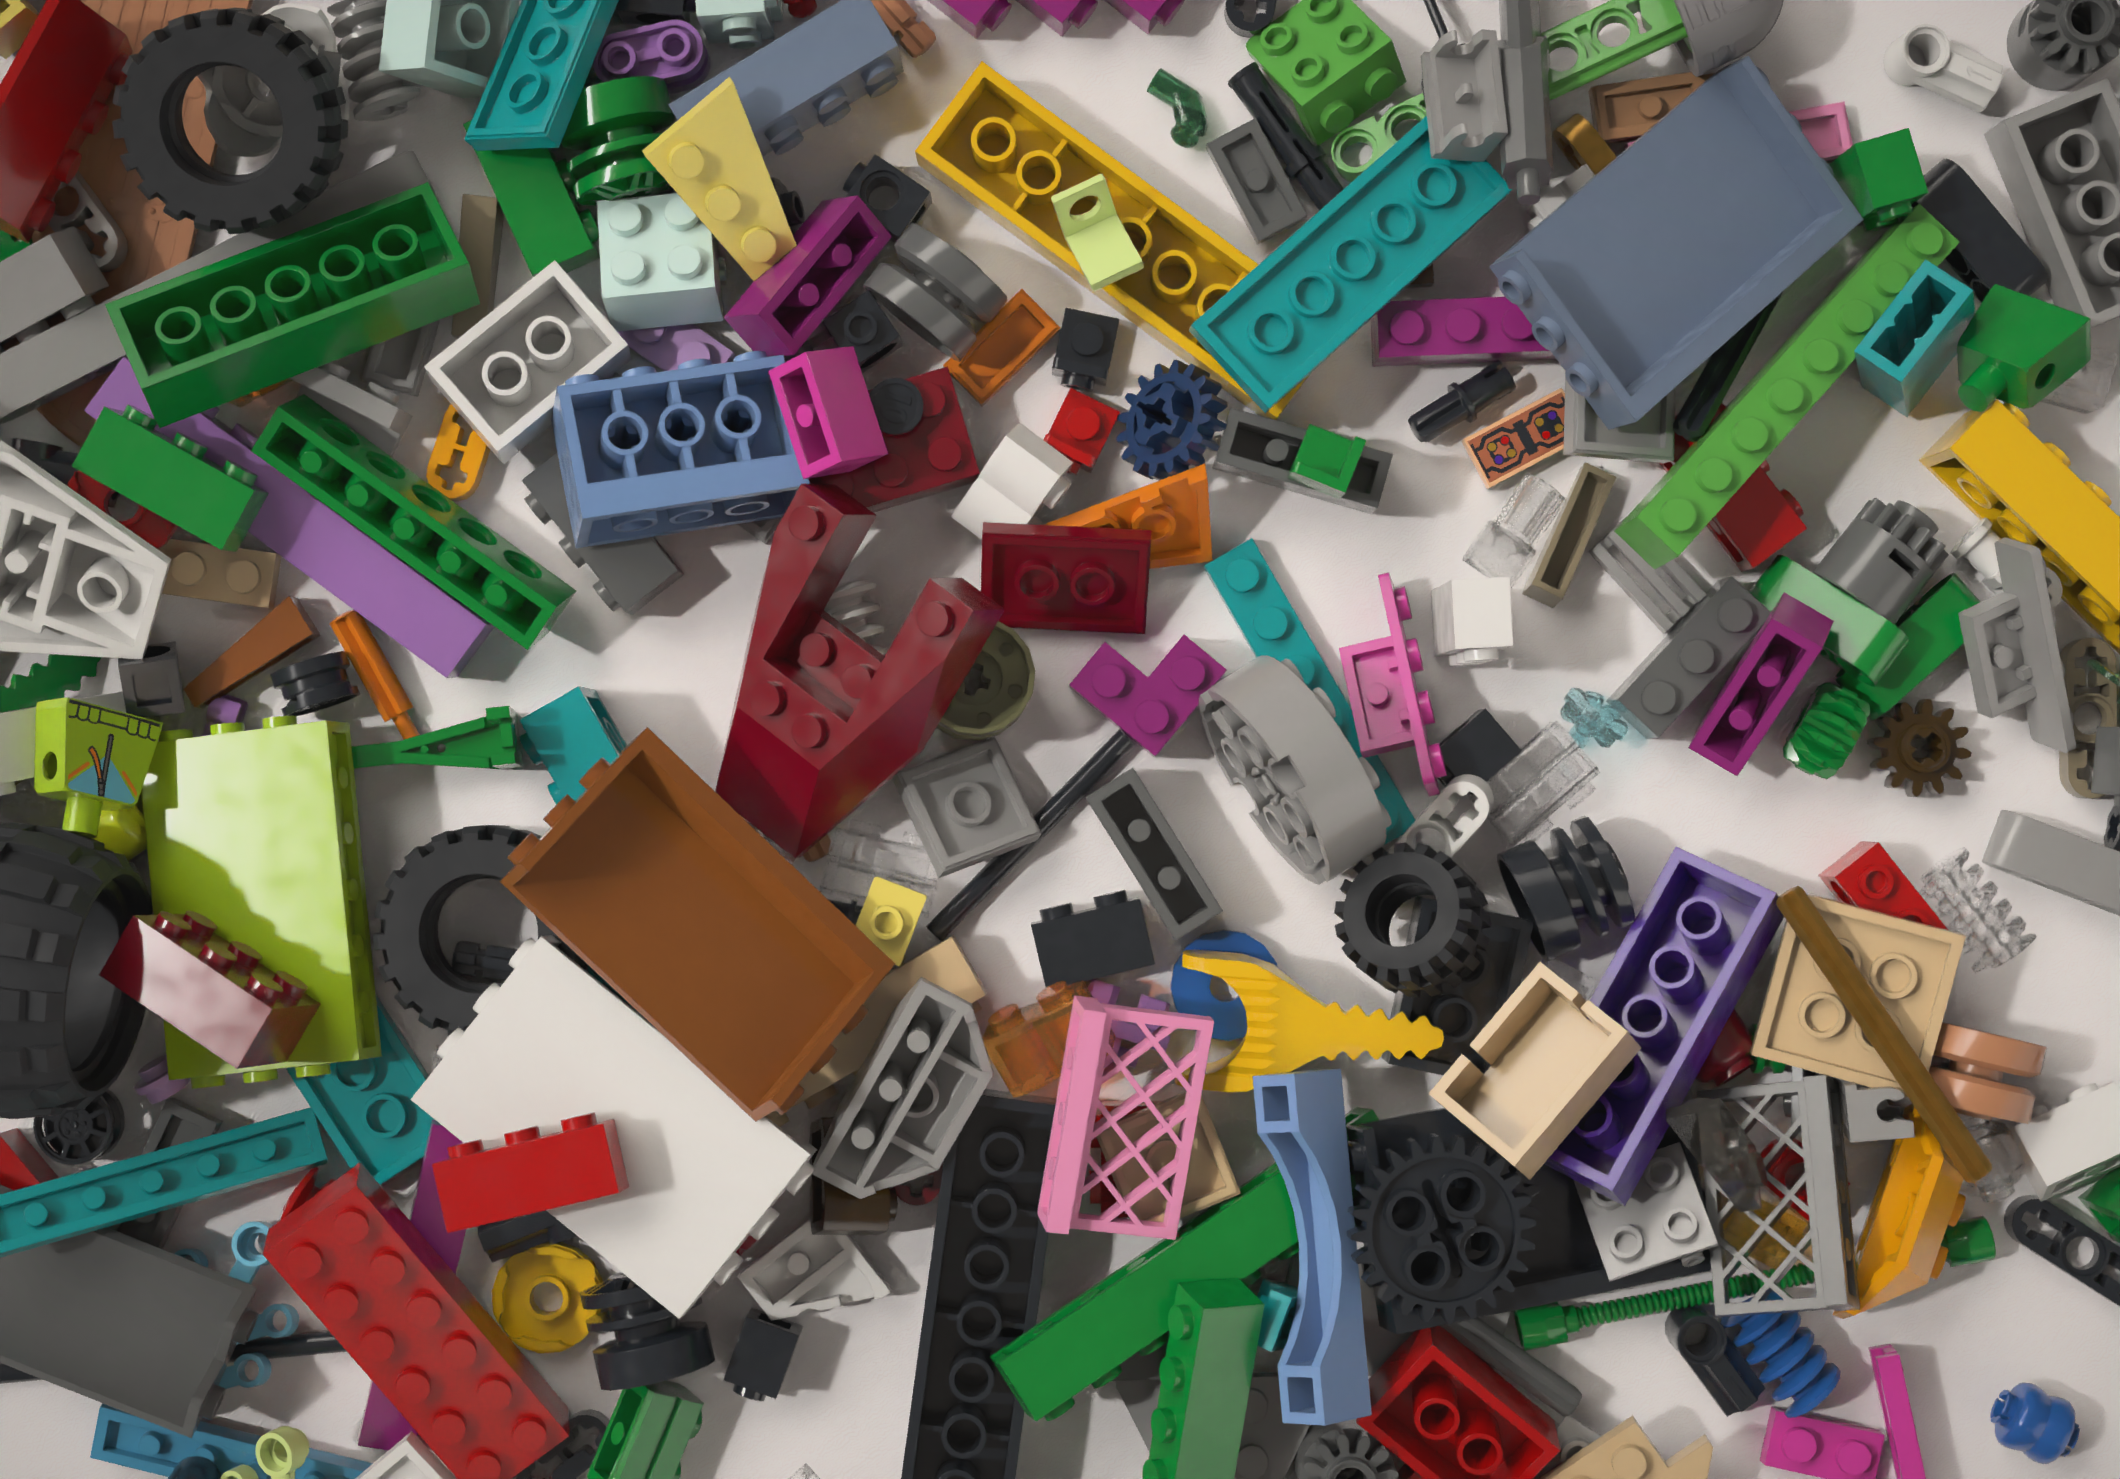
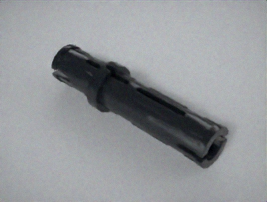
M1253 62L1237 72L1228 81V86L1234 90L1251 116L1256 118L1263 133L1287 165L1284 172L1289 179L1298 180L1320 211L1344 188L1324 161L1326 153L1320 145L1314 146L1287 106L1262 74L1258 64Z

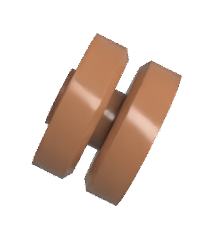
M1942 1022L1933 1055L1950 1059L1948 1069L1930 1065L1929 1073L1956 1113L1992 1121V1118L1995 1117L2030 1124L2036 1096L2027 1088L2002 1082L2003 1073L2028 1078L2041 1075L2047 1047Z

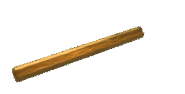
M1796 886L1781 894L1776 901L1777 907L1964 1180L1968 1183H1973L1985 1177L1993 1169L1991 1162L1803 888Z

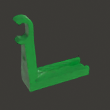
M510 706L486 708V717L401 741L351 746L354 770L401 764L483 769L523 767L517 712ZM440 744L445 745L446 749L444 752L438 751Z

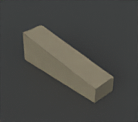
M463 194L459 244L470 264L480 304L453 314L451 335L457 339L493 311L504 222V213L496 197Z
M1586 462L1581 466L1522 592L1523 595L1551 608H1554L1563 600L1616 480V476Z

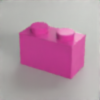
M853 346L804 352L768 371L803 479L851 472L888 454Z

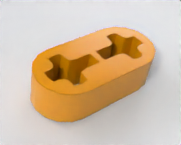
M450 404L440 426L427 466L426 477L428 484L450 500L458 502L468 499L477 490L491 449L474 430L470 433L467 445H461L464 429L457 424L460 414ZM458 452L463 453L460 470L467 474V480L464 484L456 482L452 490H446L447 481L440 477V471L443 467L452 468Z

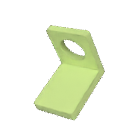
M1103 174L1094 176L1051 197L1064 238L1092 291L1101 289L1144 268L1140 255L1116 213ZM1086 196L1098 197L1096 205L1090 211L1081 215L1070 214V209L1077 200Z

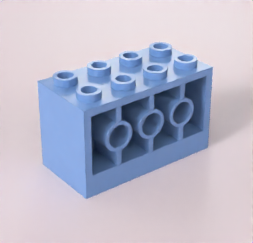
M751 351L736 356L733 359L734 362L712 364L709 359H693L681 363L676 370L656 372L654 367L643 366L626 370L622 373V377L599 380L598 375L584 374L569 378L565 381V385L557 386L551 422L575 548L783 517L801 483L810 484L809 479H803L768 372L785 363L784 355L767 357V353L764 351Z

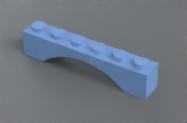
M1341 1069L1306 1070L1253 1076L1257 1134L1271 1152L1285 1181L1294 1211L1299 1242V1285L1296 1310L1287 1343L1278 1362L1282 1423L1326 1426L1370 1416L1372 1412L1359 1266L1351 1257V1254L1357 1250V1243L1347 1236V1231L1355 1228L1354 1216L1348 1212V1207L1353 1206Z

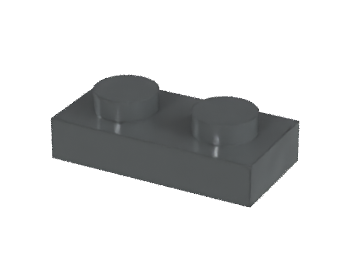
M1256 118L1206 144L1209 156L1257 245L1306 220L1308 215Z

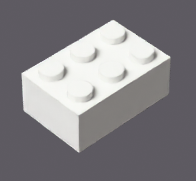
M554 260L427 363L424 368L434 385L497 458L505 464L552 425L551 418L557 386L565 385V381L569 378L584 374L598 375L599 380L608 379L631 360V355L626 341Z

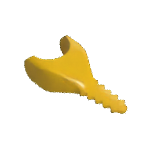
M1196 949L1183 951L1182 967L1222 978L1240 996L1247 1017V1032L1241 1044L1231 1054L1215 1062L1207 1063L1202 1090L1247 1092L1254 1089L1253 1076L1291 1072L1321 1056L1333 1061L1342 1051L1353 1061L1364 1051H1368L1377 1060L1386 1050L1390 1051L1395 1058L1400 1060L1410 1050L1418 1058L1423 1059L1429 1051L1442 1047L1444 1041L1443 1030L1433 1026L1425 1015L1419 1016L1415 1021L1411 1022L1402 1011L1388 1019L1382 1009L1379 1008L1370 1015H1366L1358 1004L1345 1012L1337 1002L1325 1004L1273 963L1243 953ZM1190 1067L1181 1073L1187 1082L1189 1079ZM1176 1077L1174 1083L1178 1086L1183 1087Z

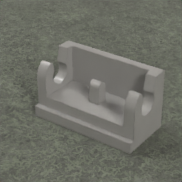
M1482 29L1472 37L1471 42L1457 45V31L1452 30L1441 36L1430 52L1424 51L1421 55L1431 158L1484 162L1508 134L1496 30Z
M1833 1077L1839 1083L1843 1133L1850 1143L1915 1137L1913 1121L1904 1119L1901 1116L1900 1107L1888 1105L1887 1099L1893 1101L1903 1099L1905 1096L1903 1092L1893 1087L1871 1088Z

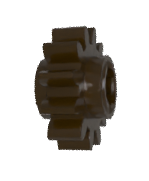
M1931 699L1919 700L1915 706V713H1913L1912 707L1907 702H1898L1894 705V713L1897 720L1887 716L1878 717L1875 720L1879 728L1885 731L1883 737L1867 740V745L1874 749H1881L1882 752L1881 757L1871 762L1870 768L1890 770V774L1886 776L1884 781L1886 788H1896L1905 781L1904 788L1907 797H1919L1923 790V783L1931 794H1942L1944 792L1942 776L1951 780H1961L1963 775L1959 768L1953 765L1954 760L1969 758L1972 752L1968 749L1957 747L1956 740L1963 738L1969 730L1967 727L1950 728L1948 726L1954 715L1952 708H1943L1933 716V703ZM1924 738L1927 741L1922 746V748L1928 751L1925 758L1912 757L1913 752L1916 750V748L1910 745L1912 739Z

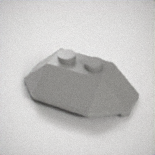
M923 977L916 982L894 1008L840 1102L812 1165L816 1168L812 1173L813 1175L862 1199L876 1194L878 1190L900 1185L937 1171L994 1075L972 1003Z

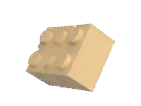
M1539 962L1470 1044L1491 1065L1485 1074L1461 1054L1428 1094L1531 1180L1638 1053L1641 1047L1626 1029L1592 1002L1586 1001L1577 990L1543 963Z

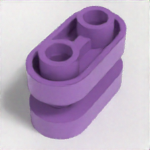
M668 20L613 33L604 37L594 59L593 68L602 83L635 76L663 78L667 84L669 94H674L696 88L706 79L710 70V56L700 34L691 24L682 20Z

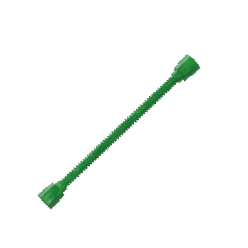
M1984 1216L1958 1220L1954 1227L1947 1226L1941 1246L1948 1248L1945 1262L1949 1263L1950 1267L1970 1265L1995 1259L1996 1249L1993 1233ZM1798 1263L1797 1266L1794 1264L1778 1285L1782 1289H1786V1287L1792 1288L1793 1285L1813 1284L1815 1281L1814 1272L1805 1264ZM1771 1268L1769 1272L1768 1270H1763V1272L1770 1277L1775 1272V1269ZM1752 1272L1748 1276L1747 1274H1742L1741 1277L1739 1275H1736L1734 1278L1731 1277L1728 1280L1729 1300L1731 1297L1736 1299L1737 1296H1750L1752 1293L1755 1295L1765 1283ZM1700 1282L1699 1285L1694 1283L1693 1286H1680L1679 1289L1674 1287L1672 1291L1670 1289H1665V1292L1659 1290L1658 1294L1655 1291L1651 1292V1295L1649 1293H1644V1296L1638 1294L1637 1298L1635 1296H1630V1299L1624 1297L1623 1301L1620 1298L1616 1299V1302L1614 1300H1609V1303L1603 1301L1602 1305L1599 1302L1595 1303V1306L1593 1304H1589L1588 1307L1582 1305L1581 1309L1573 1304L1560 1306L1558 1302L1514 1310L1515 1325L1521 1348L1524 1351L1568 1342L1567 1334L1579 1332L1584 1325L1585 1327H1590L1591 1324L1597 1326L1598 1322L1602 1325L1605 1321L1607 1323H1611L1612 1320L1618 1322L1619 1318L1623 1321L1626 1317L1628 1319H1632L1633 1316L1638 1318L1640 1314L1641 1316H1646L1647 1313L1653 1315L1654 1312L1659 1314L1661 1310L1662 1312H1667L1668 1309L1670 1311H1674L1675 1308L1679 1310L1682 1306L1683 1308H1688L1689 1305L1691 1307H1694L1696 1304L1700 1306L1703 1302L1704 1304H1709L1710 1301L1714 1303L1713 1282Z

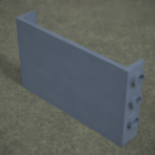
M1746 56L1714 73L1489 267L1498 278V285L1503 295L1510 302L1516 304L1531 323L1532 333L1536 340L1545 349L1550 350L1564 368L1566 380L1571 388L1585 397L1607 429L1610 430L1635 423L1864 219L1834 178L1830 165L1823 158L1819 157L1802 133L1799 121L1786 110L1771 89L1766 74L1755 66L1749 56Z

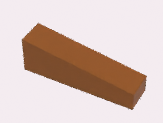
M288 596L183 690L195 708H206L213 700L227 695L321 635L299 599Z

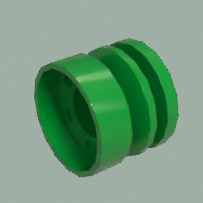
M635 76L611 80L582 89L561 141L564 148L587 150L574 157L567 165L571 176L580 179L573 186L576 199L580 205L597 206V201L601 200L612 201L622 198L652 196L672 189L670 184L642 152L662 134L657 132L670 126L676 119L668 105L671 103L667 84L663 78Z

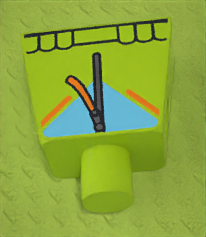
M69 697L37 702L35 715L34 789L40 796L66 802L62 825L63 830L89 838H96L101 810L112 811L129 809L135 806L138 802L163 723Z

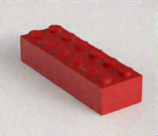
M361 1162L268 1229L263 1251L264 1257L457 1479H512L569 1437V1408Z

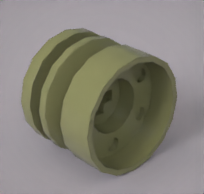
M999 621L971 669L976 668L982 671L981 680L988 684V690L979 688L974 696H969L964 693L965 683L962 682L936 729L954 739L980 741L1000 735L1018 720L1033 694L1035 667L1030 650L1015 630Z

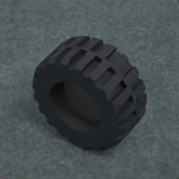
M236 7L229 9L217 8L183 15L168 21V25L163 29L152 31L141 41L143 46L138 54L130 55L122 68L127 78L125 84L115 87L113 104L121 106V119L112 121L114 139L124 138L128 153L120 155V158L127 172L136 169L143 179V182L137 188L148 200L158 197L166 204L163 212L175 220L180 221L188 218L194 221V228L211 233L218 229H226L229 234L247 233L258 228L265 229L284 221L306 208L307 204L319 197L330 184L328 178L331 173L339 169L344 153L339 151L341 140L348 137V120L341 117L340 105L346 103L342 86L335 88L329 75L330 72L334 71V68L325 55L318 57L310 47L313 41L302 31L293 32L285 27V20L271 14L260 15L253 13L252 9ZM236 66L251 71L269 87L277 100L283 121L281 145L274 158L258 171L242 175L223 173L207 164L195 152L186 136L182 120V105L186 90L195 77L212 67Z
M505 825L468 826L454 831H445L431 837L432 841L428 844L414 848L404 857L405 865L400 870H393L386 881L385 886L389 889L385 900L378 901L374 915L375 918L381 919L380 933L373 934L374 951L382 950L385 965L378 968L384 982L393 981L399 992L394 996L404 1010L413 1008L420 1014L418 1021L431 1029L440 1027L448 1030V1036L458 1027L465 1032L478 1015L473 1010L474 1004L491 985L465 979L454 972L446 960L438 937L439 917L446 899L457 888L476 879L487 878L501 881L515 866L507 858L508 855L531 831L518 830ZM533 833V834L536 835L539 839L541 838L540 835ZM535 915L538 926V939L541 936L553 935L561 942L557 948L587 971L588 964Z

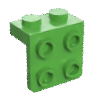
M1302 0L1271 22L1261 33L1252 36L1246 43L1250 57L1292 99L1305 133L1316 145H1321L1336 133L1346 129L1352 121L1378 102L1387 99L1397 88L1407 82L1392 40L1352 0Z

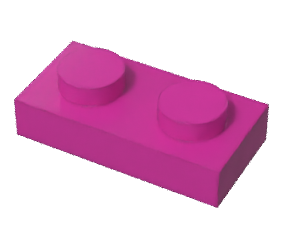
M1771 1406L1760 1461L1764 1465L1824 1479H1876L1885 1437L1881 1431L1808 1414L1788 1418L1784 1414L1785 1409Z

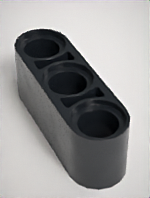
M1943 159L1924 175L1929 193L1914 202L1912 207L1914 208L1918 204L1922 205L1959 241V244L1950 252L1945 260L1962 281L1973 290L1974 295L1981 303L1995 284L2030 296L2047 282V272L2039 259L1957 163L1950 159Z

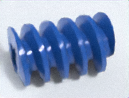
M1772 1290L1764 1301L1781 1300L1782 1298ZM1753 1297L1748 1298L1743 1302H1749ZM1798 1312L1729 1316L1721 1319L1720 1324L1724 1329L1737 1324L1742 1327L1732 1340L1736 1347L1751 1342L1754 1344L1755 1347L1745 1359L1749 1365L1762 1361L1767 1362L1768 1365L1760 1373L1759 1380L1763 1384L1776 1379L1780 1380L1781 1383L1773 1391L1772 1398L1776 1402L1790 1397L1793 1398V1403L1784 1413L1788 1418L1806 1414L1818 1406L1832 1392L1840 1380L1841 1371L1834 1363H1826V1350L1821 1345H1812L1814 1342L1813 1332L1808 1327H1799L1801 1316Z

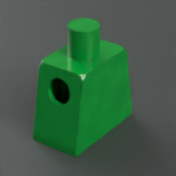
M1995 284L1986 295L1958 341V380L1962 384L1958 389L1960 400L1966 407L1977 412L1985 411L1995 399L2022 409L2032 408L2091 360V318Z

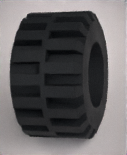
M1406 842L1394 844V853L1389 854L1383 847L1372 853L1375 861L1369 865L1363 861L1356 864L1352 869L1358 873L1357 877L1353 882L1345 879L1340 888L1346 894L1345 901H1336L1334 914L1343 920V922L1335 925L1337 937L1345 943L1342 950L1356 964L1357 968L1393 993H1397L1399 990L1407 997L1419 998L1421 989L1430 996L1442 994L1441 984L1445 982L1455 988L1464 981L1460 973L1466 967L1474 972L1480 964V961L1474 957L1477 949L1486 951L1490 939L1481 932L1482 929L1491 927V915L1482 908L1488 904L1484 893L1476 886L1477 883L1448 855L1442 851L1437 853L1429 845L1418 843L1414 850ZM1435 895L1437 914L1429 932L1413 944L1400 947L1392 946L1389 928L1392 917L1397 909L1413 897Z

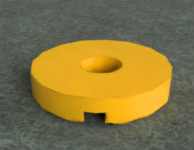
M548 1241L511 1256L499 1269L492 1288L493 1314L498 1324H501L503 1330L509 1335V1338L519 1347L539 1354L562 1352L581 1342L589 1333L586 1320L601 1313L602 1309H583L579 1293L589 1287L602 1283L603 1279L594 1261L578 1247L564 1242L550 1245ZM550 1282L559 1287L563 1295L560 1309L547 1312L541 1310L536 1305L533 1293L539 1283Z

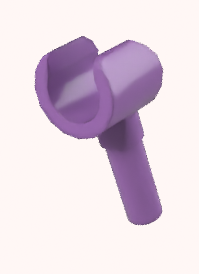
M224 695L213 700L207 708L206 720L208 722L201 736L211 735V725L243 722L248 702L231 695Z

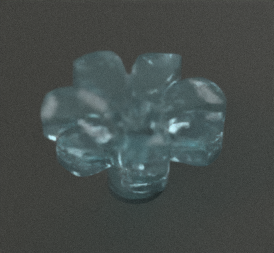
M1571 688L1564 697L1566 703L1560 709V713L1564 720L1574 724L1566 735L1567 741L1573 747L1584 749L1593 737L1601 747L1609 748L1616 739L1621 741L1627 734L1628 725L1620 720L1621 716L1611 705L1602 706L1604 703L1603 695L1591 691H1586L1585 693L1580 688Z

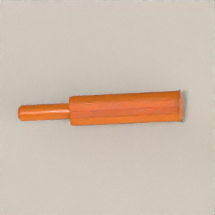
M353 609L336 617L329 625L332 627L344 651L347 652L349 660L384 722L392 719L403 740L420 735L407 710L413 708V705L363 616Z

